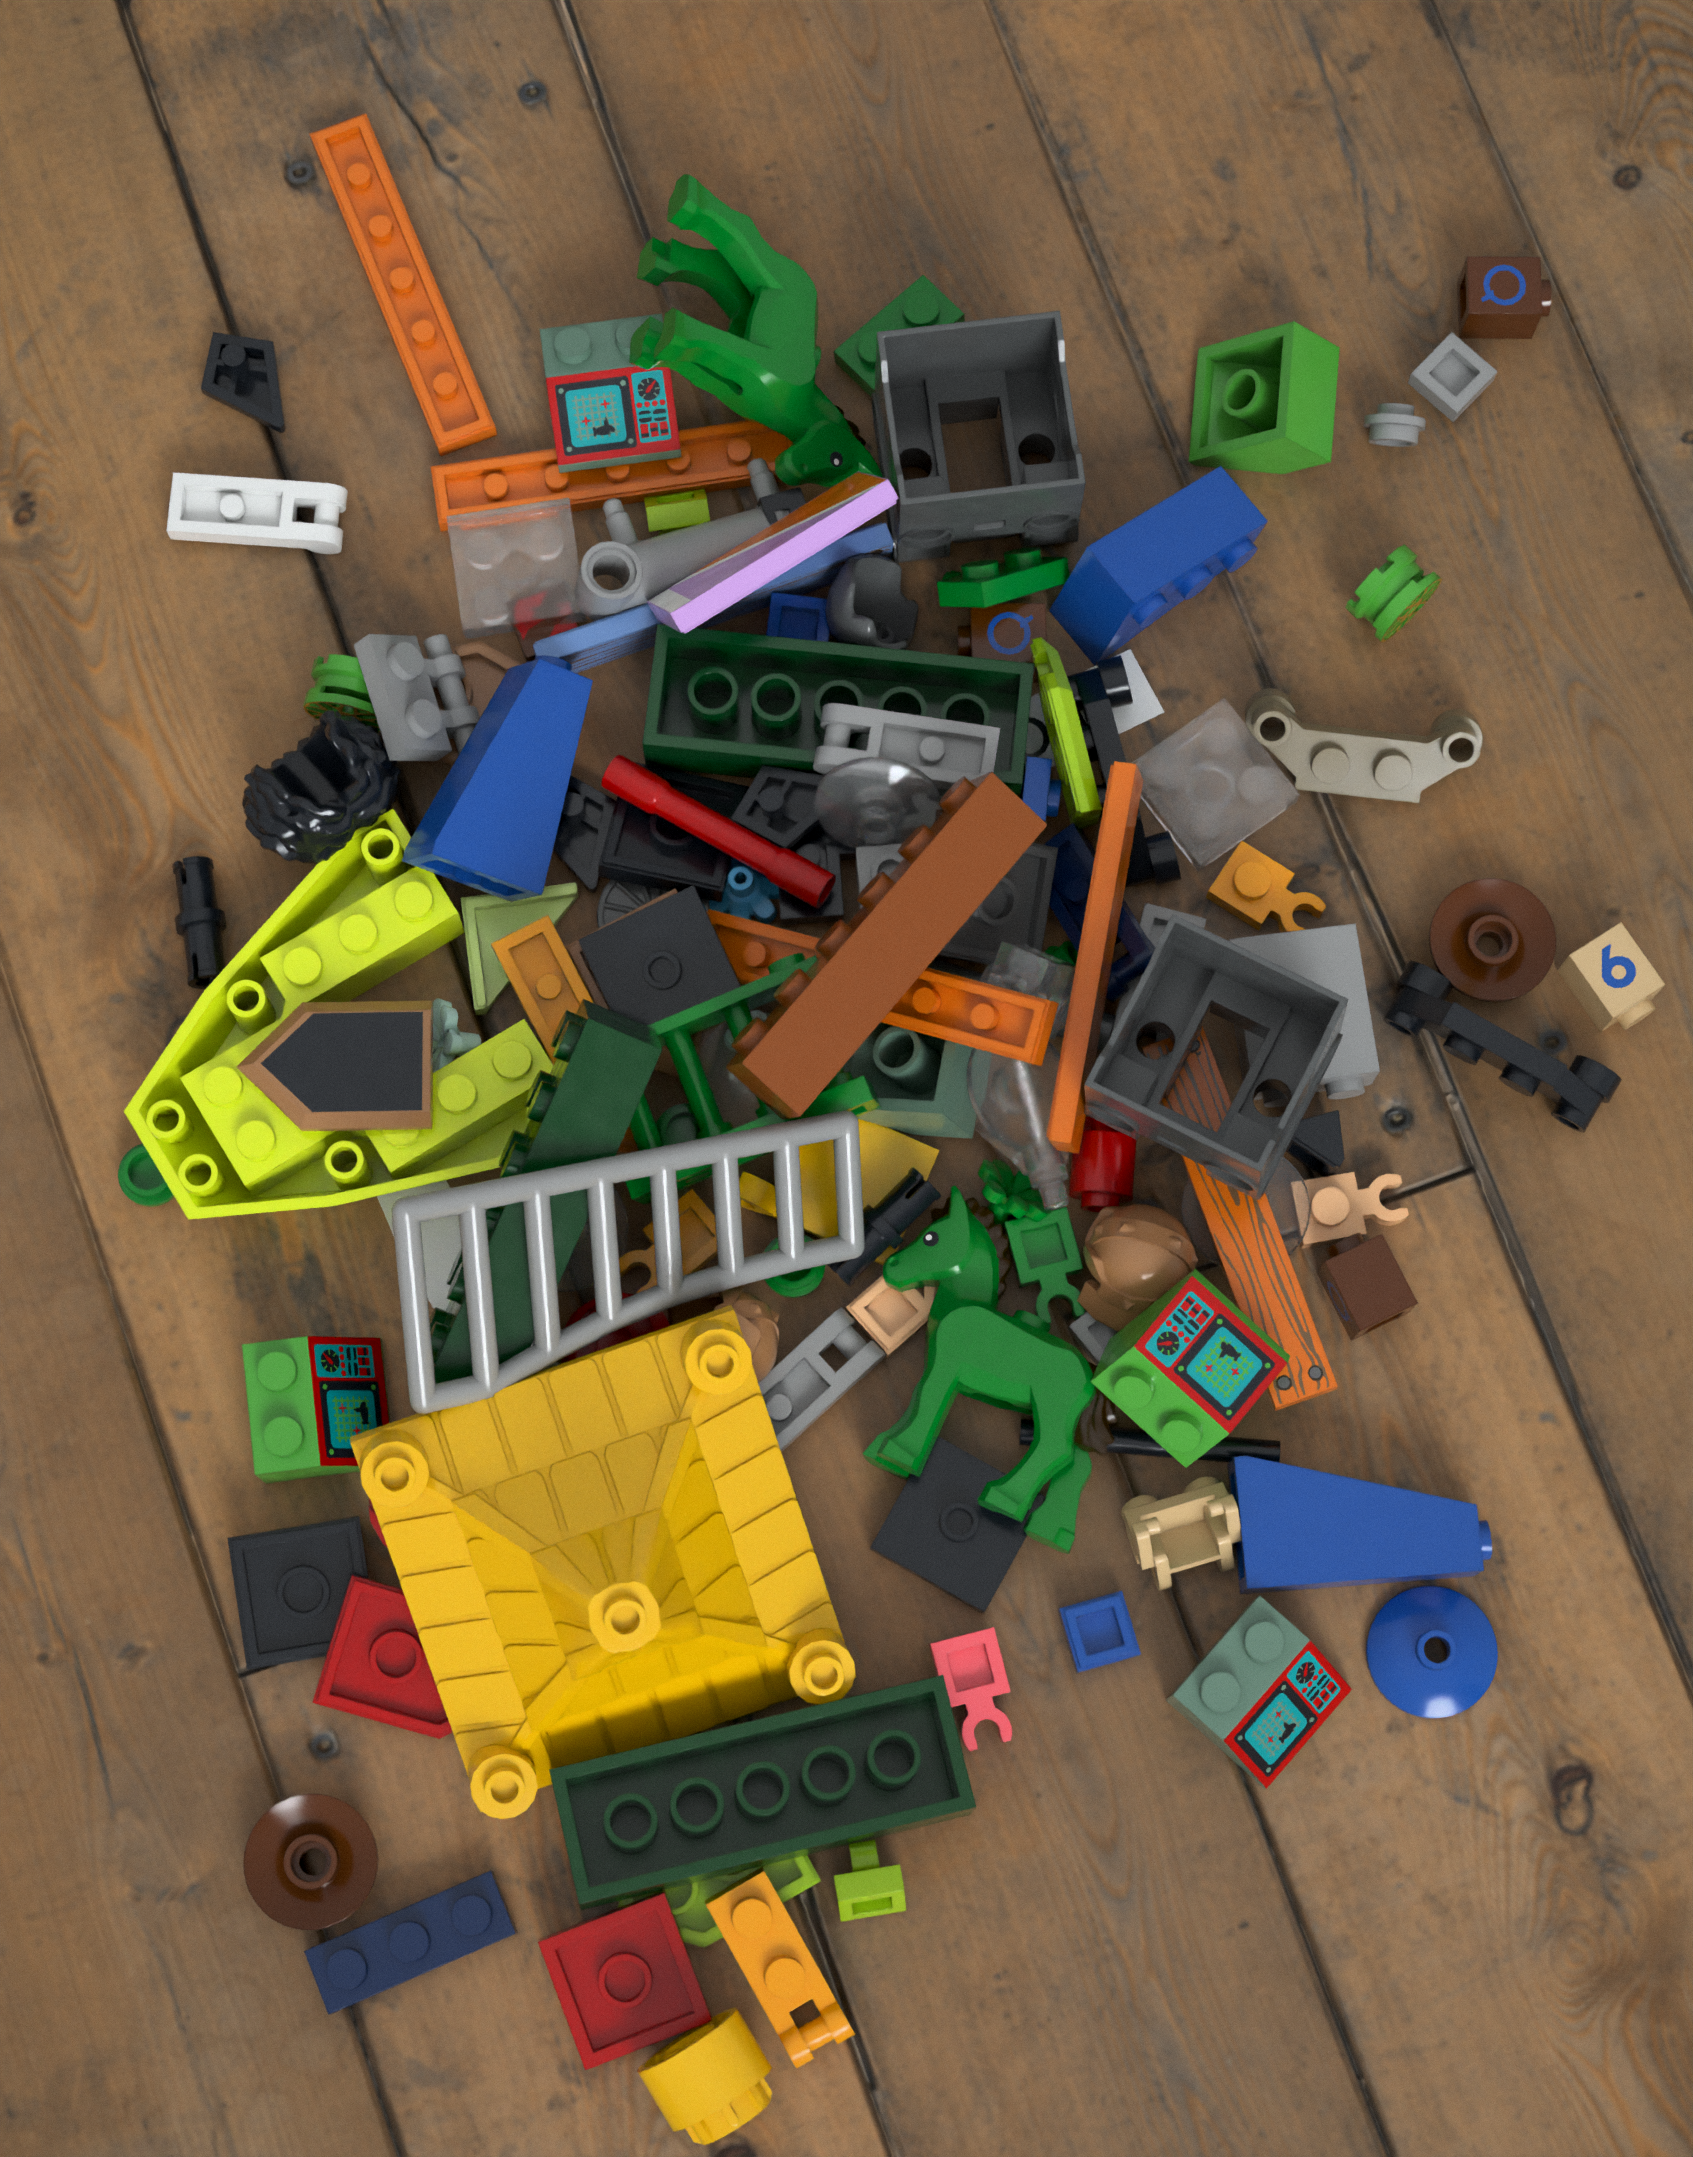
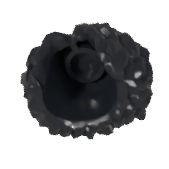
M327 710L318 719L320 725L312 728L310 737L298 741L296 751L285 752L283 758L272 761L271 768L264 769L256 765L251 769V773L245 775L244 780L249 785L244 790L242 802L247 818L245 825L251 834L260 840V845L263 849L271 850L287 861L297 860L303 863L318 864L319 862L327 861L337 851L343 849L346 843L352 839L355 830L361 827L372 826L379 819V816L391 809L392 804L396 801L397 776L401 773V769L395 766L397 761L389 760L381 734L373 726L367 725L353 716L343 717L338 711Z

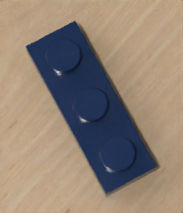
M489 1871L304 1951L328 2015L509 1938L518 1934L494 1872Z

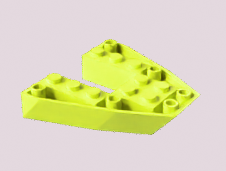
M394 809L379 816V819L372 826L361 827L355 830L352 839L346 843L343 849L337 851L327 861L319 862L204 990L125 1108V1115L188 1220L331 1207L500 1168L499 1161L512 1131L525 1132L530 1120L526 1118L529 1108L525 1106V1102L531 1086L540 1070L550 1074L554 1066L525 1019H522L433 1073V1129L301 1131L237 1068L302 1002H349L465 933L458 911L434 873L402 862L405 848L411 836Z

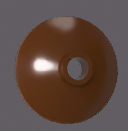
M1485 878L1470 881L1457 887L1440 903L1430 925L1429 948L1438 972L1452 982V987L1456 991L1479 1001L1505 1002L1527 994L1546 976L1555 957L1556 932L1548 910L1532 892L1508 880ZM1482 937L1494 939L1499 946V953L1493 956L1483 954L1478 947V939Z
M323 1794L293 1796L270 1808L252 1829L244 1852L243 1867L245 1881L257 1906L274 1921L300 1930L328 1928L339 1924L353 1915L369 1896L378 1870L376 1840L366 1820L346 1802ZM318 1849L325 1855L326 1865L321 1873L312 1876L304 1870L302 1861L308 1851Z

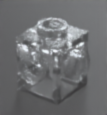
M1002 941L995 962L988 965L981 976L980 982L1059 1003L1049 1039H1055L1057 1031L1062 1030L1066 1025L1076 965L1025 944Z

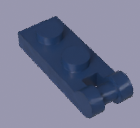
M1072 823L1043 845L1058 848L1049 905L1078 953L1096 851L1084 831ZM1124 898L1115 945L1122 941L1128 952L1111 965L1106 998L1111 1002H1114L1129 991L1127 984L1145 972L1155 950V946L1145 935Z

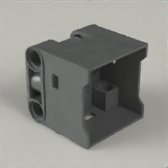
M1060 311L877 332L875 393H872L871 399L880 471L882 477L890 481L899 497L896 500V504L885 510L888 529L893 540V561L904 563L946 558L950 556L951 541L954 544L1001 539L1015 537L1016 533H1019L1022 548L1078 542V523L1080 522L1079 518L1086 481L1075 428ZM999 404L1001 418L999 441L1006 487L950 493L941 425L997 418ZM1036 452L1045 455L1050 460V463L1025 465L1020 458L1027 453ZM910 466L919 467L929 476L904 480L902 470Z
M1172 914L1115 1030L1100 1053L1084 1084L1086 1100L1084 1114L1136 1140L1140 1135H1143L1203 1165L1207 1169L1206 1175L1260 1200L1341 1042L1343 1034L1340 1032L1348 999ZM1210 1005V1013L1265 1039L1218 1132L1160 1105L1162 1098L1168 1097L1201 1033L1202 1021ZM1153 1032L1165 1034L1174 1045L1173 1050L1162 1059L1153 1060L1146 1058L1137 1048V1044L1143 1036ZM1275 1089L1286 1095L1289 1104L1283 1115L1268 1117L1256 1109L1253 1101L1254 1098L1263 1090Z

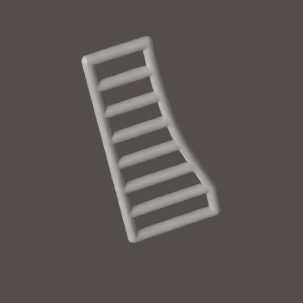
M838 1111L398 1199L392 1206V1222L409 1399L412 1409L417 1413L426 1414L489 1399L503 1388L532 1376L600 1338L671 1307L737 1286L798 1270L855 1259L861 1256L865 1249L859 1122L857 1116L851 1111ZM833 1140L838 1235L804 1242L799 1146ZM773 1152L778 1249L744 1257L738 1158ZM712 1164L718 1265L683 1276L676 1171ZM649 1176L657 1285L622 1300L613 1183ZM587 1189L596 1312L561 1330L550 1196ZM523 1202L535 1344L499 1364L486 1209ZM459 1215L473 1376L435 1384L420 1222Z

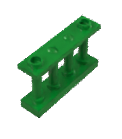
M797 953L779 959L768 966L770 975L647 1025L655 1029L661 1047L667 1045L700 1130L695 1135L696 1140L844 1110L851 1111L858 1117L881 1107L872 1083L864 1075L853 1079L851 1072H844L841 1068L800 1117L782 1120L756 1096L760 1106L755 1110L758 1119L737 1128L733 1127L732 1122H724L690 1035L726 1021L734 1040L746 1025L753 1020L750 1010L776 1000L773 995L780 985L798 968H801L806 973L818 959L816 955L805 959L803 953ZM643 1093L629 1124L638 1151L664 1146ZM771 1152L738 1158V1166ZM712 1164L676 1171L677 1191L711 1178ZM649 1176L625 1181L633 1200L642 1205L651 1202Z

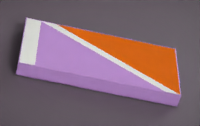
M858 471L653 597L647 603L659 622L680 633L686 634L897 503L896 500L899 497L888 479Z

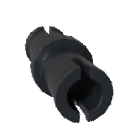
M193 856L183 858V862L176 861L172 865L176 878L180 914L175 917L177 934L184 938L189 975L187 977L188 985L196 989H206L226 967L221 931L227 925L225 912L218 909L213 860L209 857Z
M914 1167L908 1171V1174L874 1208L867 1205L863 1209L865 1249L862 1255L848 1261L827 1264L849 1287L855 1283L854 1281L889 1246L895 1250L904 1241L900 1235L935 1200L937 1201L941 1197V1194L929 1181L926 1182L923 1179V1175Z

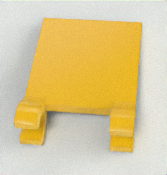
M858 1119L863 1209L867 1205L874 1208L908 1174L912 1167L922 1174L923 1179L927 1182L940 1150L888 1127ZM833 1140L799 1146L804 1231L822 1239L837 1236L838 1220ZM743 1171L739 1178L741 1207L777 1219L775 1186ZM889 1246L874 1262L884 1265L885 1260L897 1252L899 1246L895 1250Z

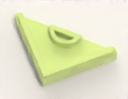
M576 882L544 886L542 895L513 902L491 894L460 898L476 1015L486 1014L510 984L491 947V943L547 915L555 927L579 897Z

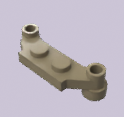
M1273 688L1256 692L1248 700L1245 707V720L1250 734L1259 743L1266 746L1292 772L1295 790L1419 803L1422 790L1457 769L1466 768L1474 764L1480 755V749L1483 744V734L1477 719L1471 713L1462 709H1451L1443 712L1433 722L1430 735L1419 736L1302 723L1296 717L1294 705L1290 697L1283 691ZM1269 717H1276L1282 720L1279 725L1273 728L1261 725ZM1458 738L1468 739L1467 744L1461 748L1449 747Z

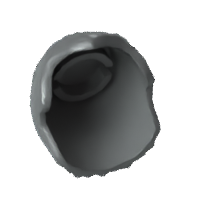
M859 554L854 558H848L830 586L825 607L828 627L831 635L838 643L900 650L908 648L915 632L918 604L915 600H908L901 591L902 568L898 563L880 554Z

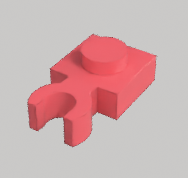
M991 1627L929 1643L936 1675L944 1676L951 1707L964 1704L966 1715L960 1725V1737L965 1748L968 1751L978 1749L974 1729L980 1721L989 1719L996 1724L1001 1742L1011 1741V1723L1001 1710L995 1708L992 1698L993 1696L1011 1692L995 1628Z

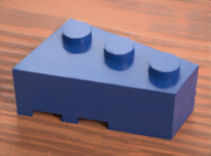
M1219 466L1087 546L1049 612L1093 665L1096 666V661L1104 660L1184 599L1188 600L1201 592L1223 570L1226 569L1229 573L1234 572L1249 561L1258 550L1254 541L1268 521L1223 467Z

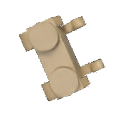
M1198 1478L1187 1485L1184 1493L1162 1500H1157L1150 1495H1140L1130 1499L1123 1506L1121 1515L1136 1562L1140 1564L1142 1570L1150 1568L1155 1585L1159 1591L1172 1587L1171 1574L1212 1561H1216L1221 1573L1235 1568L1232 1544L1239 1542L1241 1537L1239 1510L1233 1495H1229L1224 1483L1219 1482L1216 1478Z

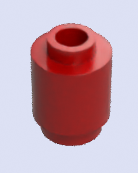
M1085 1117L1079 1154H1071L1069 1196L1081 1200L1082 1210L1100 1213L1105 1207L1120 1206V1203L1133 1200L1137 1140L1091 1117Z

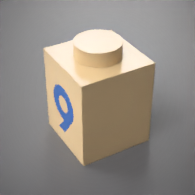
M1622 922L1570 954L1557 970L1600 1033L1616 1022H1619L1621 1027L1626 1030L1647 1017L1656 1009L1651 1000L1665 986L1663 980Z

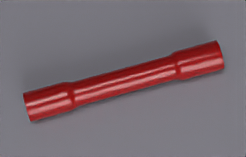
M621 754L617 755L607 767L601 782L602 788L649 814H656L760 872L774 885L817 909L828 898L836 881L835 874L790 849L776 846L673 788L664 778Z

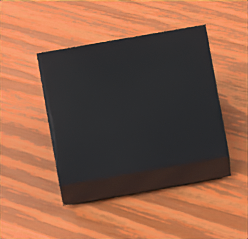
M1339 1110L1301 1120L1285 1151L1323 1177L1334 1175L1345 1159Z

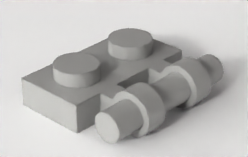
M368 634L354 644L390 761H438L452 751L449 739H454L458 754H460L480 719L477 708L469 705L463 687L462 679L466 676L461 657L453 654L448 636L445 634L434 635L424 641L428 659L423 658L416 636ZM432 687L438 688L444 710H439Z

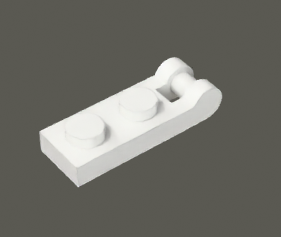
M173 472L166 531L172 540L303 548L319 554H337L342 550L343 530L338 528L339 513H343L346 510L348 491L340 485L331 483ZM297 508H311L315 510L314 522H296Z

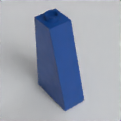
M547 655L536 656L533 661L509 668L406 846L402 862L510 902L542 895L593 680L572 672V665L569 662Z
M1250 1456L1233 1457L1227 1464L1230 1495L1232 1494L1236 1501L1241 1524L1240 1541L1235 1543L1240 1594L1473 1577L1484 1571L1483 1560L1491 1559L1492 1540L1490 1527L1487 1520L1478 1521L1477 1504Z

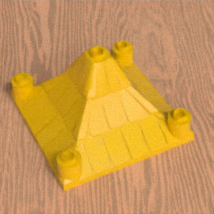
M732 1305L541 1370L524 1380L503 1388L489 1399H482L467 1405L426 1414L417 1413L350 1437V1444L360 1469L362 1487L371 1499L469 1777L472 1799L480 1812H484L490 1817L499 1819L513 1818L526 1811L534 1801L537 1789L552 1784L549 1769L682 1738L711 1728L724 1721L739 1718L767 1708L769 1705L797 1696L808 1703L816 1705L836 1701L847 1694L853 1685L854 1678H857L854 1660L845 1645L752 1366L751 1351L744 1340Z

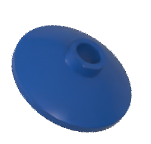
M1422 1586L1398 1594L1379 1610L1367 1635L1366 1660L1374 1684L1391 1704L1417 1717L1444 1718L1467 1710L1485 1694L1496 1671L1498 1659L1497 1642L1489 1620L1473 1601L1448 1588ZM1430 1638L1440 1639L1447 1648V1655L1441 1663L1432 1662L1425 1655L1424 1646Z

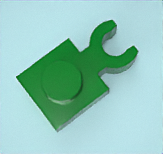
M1067 1207L1052 1210L1042 1221L1023 1217L1004 1222L1003 1227L1005 1235L1009 1238V1250L1019 1288L1038 1284L1040 1293L1035 1303V1315L1051 1325L1048 1304L1054 1299H1064L1070 1304L1074 1320L1084 1315L1085 1309L1077 1302L1080 1291L1073 1285L1068 1284L1067 1276L1079 1274L1083 1271Z

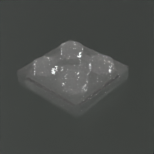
M569 498L447 516L461 624L465 639L588 621V617L577 603L575 596V586L580 571Z
M1225 698L1132 762L1137 764L1143 778L1140 798L1164 829L1169 831L1171 838L1197 872L1295 804L1300 796L1299 792L1257 741L1256 737L1250 733L1246 724Z

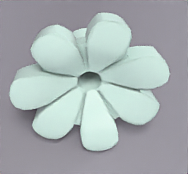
M440 998L435 999L433 1002V1073L451 1063L456 1056L461 1057L481 1045L479 1034L459 1031L457 1027V1010L452 1008L451 1002Z

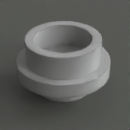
M1382 403L1377 406V414L1364 416V427L1369 429L1368 442L1371 444L1389 447H1412L1418 445L1419 432L1425 430L1426 419L1414 416L1415 407L1412 405Z

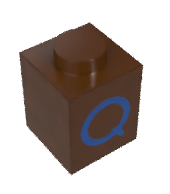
M1466 257L1457 281L1459 339H1532L1541 317H1548L1551 308V283L1549 279H1541L1540 257Z
M1046 603L996 604L986 608L970 607L968 625L957 626V655L1033 663L1030 644H1033L1032 639L1042 637L1047 642ZM1034 666L1033 683H1038V672Z
M1357 1233L1326 1249L1330 1259L1324 1261L1316 1273L1351 1341L1408 1314L1418 1304L1383 1234L1365 1242L1361 1233Z

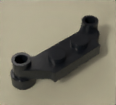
M1121 655L1096 661L1097 668L1067 676L1077 712L1083 711L1087 725H1083L1081 728L1090 763L1097 761L1103 782L1096 785L1102 807L1100 820L1102 818L1110 766L1114 765V761L1126 763L1112 712L1114 708L1133 704ZM1138 809L1125 888L1155 880L1156 886L1181 880L1178 860L1169 831L1145 837L1141 814Z
M1415 961L1408 962L1397 982L1400 991L1383 1019L1388 1025L1413 1038H1417L1422 1028L1446 1039L1443 1048L1458 1059L1472 1065H1476L1479 1059L1494 1066L1502 1071L1499 1076L1500 1081L1513 1090L1529 1097H1533L1534 1093L1538 1091L1556 1103L1551 1115L1562 1124L1576 1131L1584 1133L1602 1102H1610L1622 1080L1614 1071L1595 1060L1581 1055H1576L1570 1068L1567 1069L1566 1064L1456 1002L1450 1003L1445 1001L1453 988L1452 982L1426 965Z

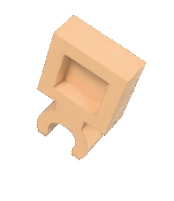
M1355 1172L1291 1182L1289 1190L1301 1249L1337 1243L1357 1233H1361L1364 1238L1367 1234L1364 1219L1371 1218L1376 1223L1384 1226H1392L1404 1221L1409 1215L1407 1208L1389 1210L1381 1204L1379 1199L1381 1191L1386 1189L1392 1190L1402 1184L1401 1175H1381L1368 1188L1359 1190Z

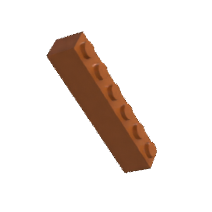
M992 771L971 781L964 776L944 794L938 803L944 810L941 816L930 828L922 824L908 836L897 851L904 858L889 876L882 871L865 886L856 899L863 907L848 924L841 919L822 936L815 946V949L821 956L806 973L801 968L795 970L774 993L773 997L779 1002V1005L763 1022L759 1017L754 1018L732 1042L731 1046L737 1051V1054L725 1068L782 1120L800 1117L1046 828L1047 824Z

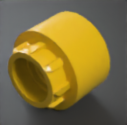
M736 2007L720 2012L712 2017V2021L688 2030L657 2051L637 2070L672 2131L686 2129L693 2142L702 2145L710 2144L738 2129L764 2110L771 2102L772 2090L764 2077L771 2071L772 2066Z

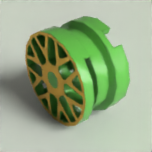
M1405 544L1388 555L1386 558L1388 561L1379 569L1375 568L1354 592L1360 599L1355 602L1351 598L1345 607L1355 618H1366L1377 629L1375 636L1381 642L1390 639L1409 622L1430 599L1442 581V578L1435 572L1422 576L1424 570L1416 563L1417 555Z
M329 654L327 663H323L324 658L318 656L314 660L311 671L315 686L306 692L303 705L305 712L318 720L327 710L338 711L343 717L353 716L359 721L373 726L380 733L381 731L358 658Z

